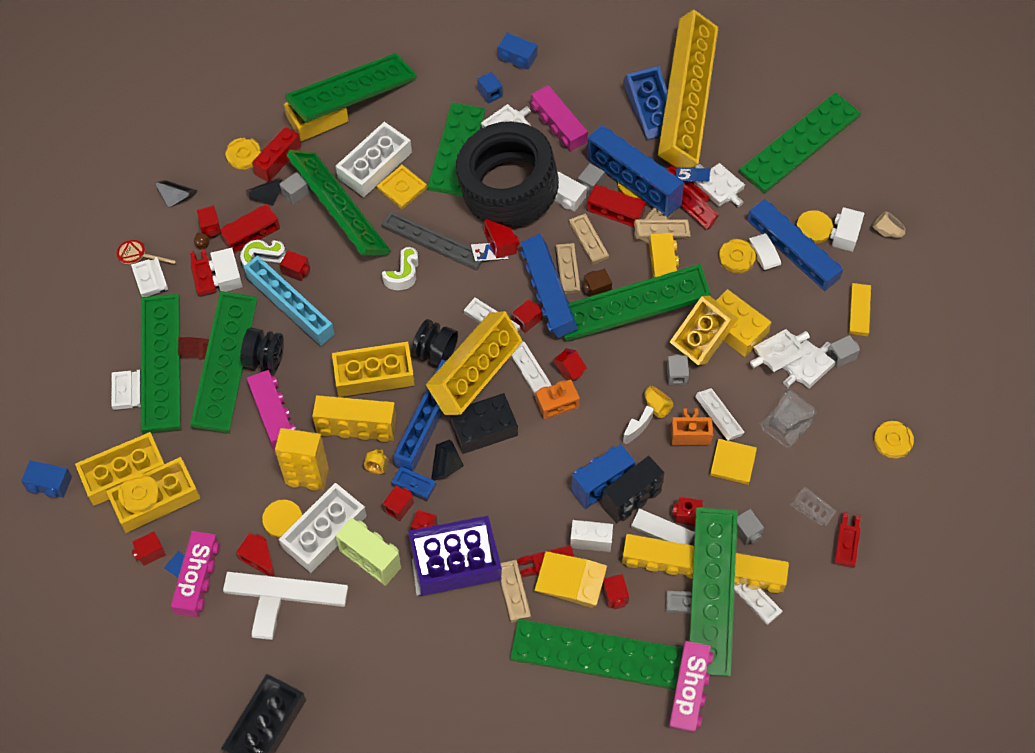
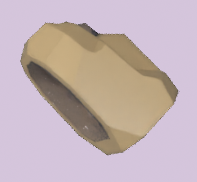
M884 211L873 223V228L884 237L899 238L905 234L906 229L903 224L889 212Z

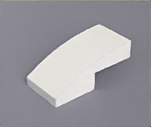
M767 234L749 238V244L755 250L757 261L764 270L781 265L779 255Z
M646 406L639 421L631 419L624 433L623 443L628 444L645 430L653 417L654 408Z
M260 595L253 624L252 638L273 640L281 605L280 597Z

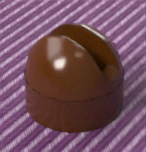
M197 233L194 238V244L199 249L205 248L210 241V238L203 233Z

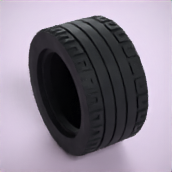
M507 121L488 125L470 136L463 144L457 156L456 173L466 205L472 214L483 222L488 219L506 227L527 224L545 213L554 202L558 193L559 177L550 142L542 132L528 124ZM505 161H523L534 167L530 176L514 187L498 189L482 183L484 176L491 168Z

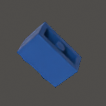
M506 33L498 45V58L529 70L537 57L538 45Z
M30 460L21 482L30 493L37 494L40 492L51 498H56V496L64 498L72 476L67 468Z

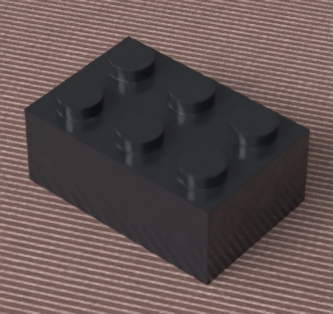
M505 393L469 404L461 415H449L450 423L463 454L518 436V425Z
M647 456L603 490L601 507L616 523L621 520L625 521L631 516L632 511L636 508L641 509L649 498H655L661 493L665 472L650 456Z

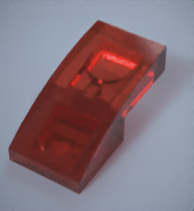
M179 337L178 355L180 358L198 357L199 360H205L209 339Z

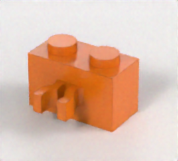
M571 379L559 381L556 385L550 387H542L535 392V401L543 419L562 414L580 406V397Z
M683 408V417L672 418L671 445H711L713 437L712 417H698V408H694V415L690 417L687 414V408Z

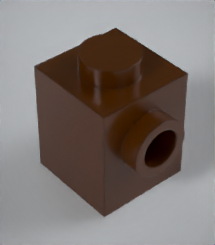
M605 268L591 271L584 275L582 288L584 293L591 297L611 291L612 281Z

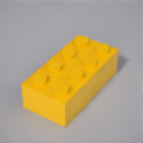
M408 342L332 353L338 397L415 386Z
M316 395L312 417L317 434L325 437L335 435L341 438L356 437L361 440L394 441L397 424L394 402Z
M281 428L275 452L285 484L294 488L299 486L307 487L313 491L318 489L324 490L329 466L321 434Z
M149 432L75 463L90 501L93 506L110 500L106 492L107 490L123 484L126 478L134 474H144L164 465V462L153 436Z
M181 457L144 473L153 478L160 489V497L157 504L144 513H132L122 507L118 498V490L122 484L106 491L126 533L200 499Z

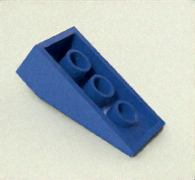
M660 66L626 74L623 83L646 140L661 137L668 91Z

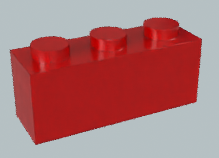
M285 126L252 161L255 175L266 182L271 181L289 162L288 152L290 150L299 151L302 147L299 134Z
M595 184L587 200V211L634 228L635 220H641L645 213V201Z
M265 204L247 215L241 216L236 221L226 224L219 230L222 240L228 248L233 249L235 254L242 250L250 241L261 240L279 230L280 225L277 216L268 204Z

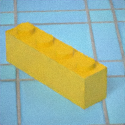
M650 234L649 248L653 278L677 271L679 258L675 256L677 242L673 240V234Z

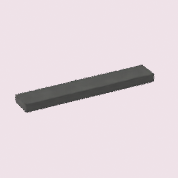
M392 211L389 212L381 224L383 229L477 271L483 262L475 261L471 247ZM479 252L481 258L483 255L485 256V253Z

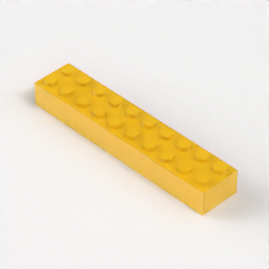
M695 10L687 13L679 20L658 156L677 168H692L699 164L718 26Z

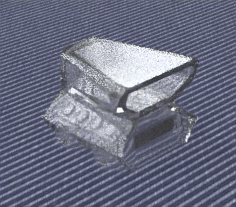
M787 388L783 392L779 403L760 422V425L766 433L783 446L791 447L814 422L812 418L817 414V409Z

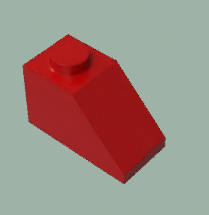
M488 219L484 220V234L491 245L496 259L517 254L519 238L517 235H514L512 229Z
M249 533L236 551L239 560L267 576L274 577L275 573L267 540L259 534L255 536Z

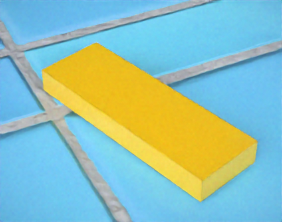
M852 283L849 334L869 335L871 285Z

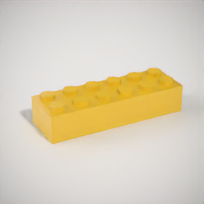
M506 311L489 313L427 382L428 390L444 415H461L523 342Z

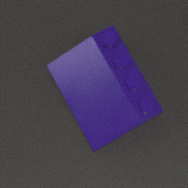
M488 516L408 531L421 596L502 579V567Z

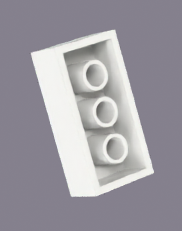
M383 122L336 165L338 179L362 197H365L412 153L411 140Z
M335 483L279 539L282 549L312 573L338 546L335 535L351 517L356 521H363L367 517L365 506Z

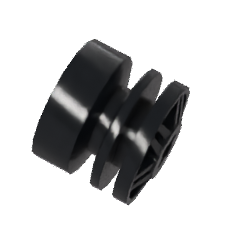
M424 320L414 338L412 355L420 357L422 360H426L430 356V363L439 366L441 360L447 361L453 354L458 341V331L447 326L440 330L439 323L435 322L433 324L432 320Z
M248 328L241 346V366L256 369L260 363L262 371L268 369L269 372L275 373L283 356V334H274L272 331H269L265 336L264 331L261 329Z

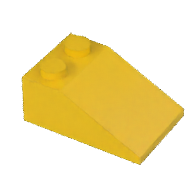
M545 552L535 591L594 609L597 605L607 565L586 559Z

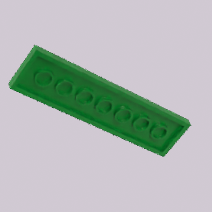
M397 53L287 93L285 100L305 122H309L414 81L417 74Z
M836 92L833 93L739 169V174L763 194H766L857 120L861 112Z
M290 150L287 157L290 159L291 164L297 168L301 177L310 185V189L316 193L319 201L325 205L329 214L335 218L339 227L348 235V239L357 247L358 252L362 255L387 256L391 251L316 152Z
M701 264L570 302L569 305L578 329L564 335L565 340L570 341L697 303L701 296H711Z
M220 291L190 427L230 433L243 366H241L240 362L241 346L247 329L252 328L257 297Z
M179 294L141 297V432L145 434L149 432L181 430Z
M697 507L689 642L711 646L710 652H713V659L711 665L707 664L706 673H710L712 676L730 677L738 510Z
M518 619L511 661L676 690L682 648Z

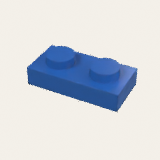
M400 466L392 481V486L404 487L412 495L428 501L436 486V481Z

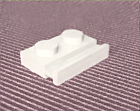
M157 257L151 261L148 259L131 265L142 297L160 293L162 290H168Z
M137 370V372H112L113 410L128 409L134 406L141 407L140 370Z

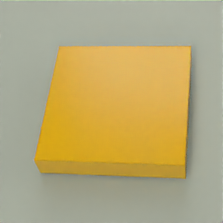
M403 165L399 166L377 185V190L401 209H404L427 189V184Z
M718 439L710 476L749 485L757 448Z

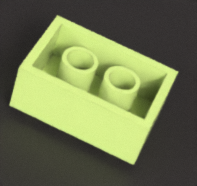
M351 517L335 535L339 551L385 586L401 569L399 550L392 544H386L378 533L370 532L362 521H356Z

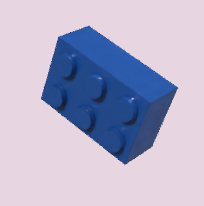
M622 444L617 447L613 446L606 451L605 455L600 458L595 457L590 461L589 465L574 471L571 492L583 508L587 509L602 499V493L606 487L635 466V460Z

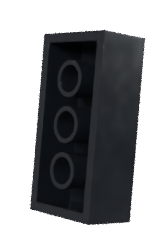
M266 674L221 748L223 753H275L306 702L304 693Z

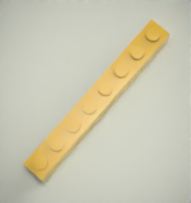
M630 534L626 535L622 564L630 568H646L652 572L659 570L665 571L670 575L682 574L693 579V545ZM736 553L735 586L748 584L747 587L754 590L761 588L767 589L771 593L784 592L789 562Z

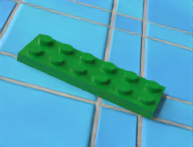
M451 102L429 179L428 191L463 197L456 173V160L466 140L481 129V123L486 113L485 108Z

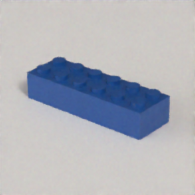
M603 125L588 136L589 162L605 171L606 174L666 217H669L682 205L684 182L679 177L671 174L665 167H661L652 158L641 153L638 148H634L625 139L620 138L611 129H607Z

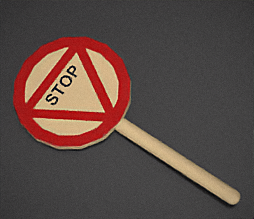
M138 240L125 241L118 247L116 252L118 260L124 264L137 263L143 257L150 259L157 257L145 254V246ZM157 257L159 261L176 263L175 260Z

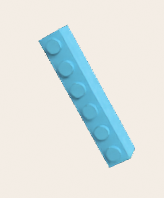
M256 256L244 266L247 279L317 344L322 346L335 335L333 324L259 256Z

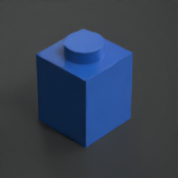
M493 72L482 75L477 79V90L488 104L503 97V86Z

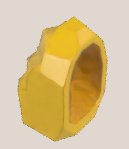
M647 387L644 395L648 406L654 408V415L658 418H664L673 408L672 400L656 387Z
M376 449L366 454L364 461L365 469L370 473L379 475L386 472L388 458L383 450Z

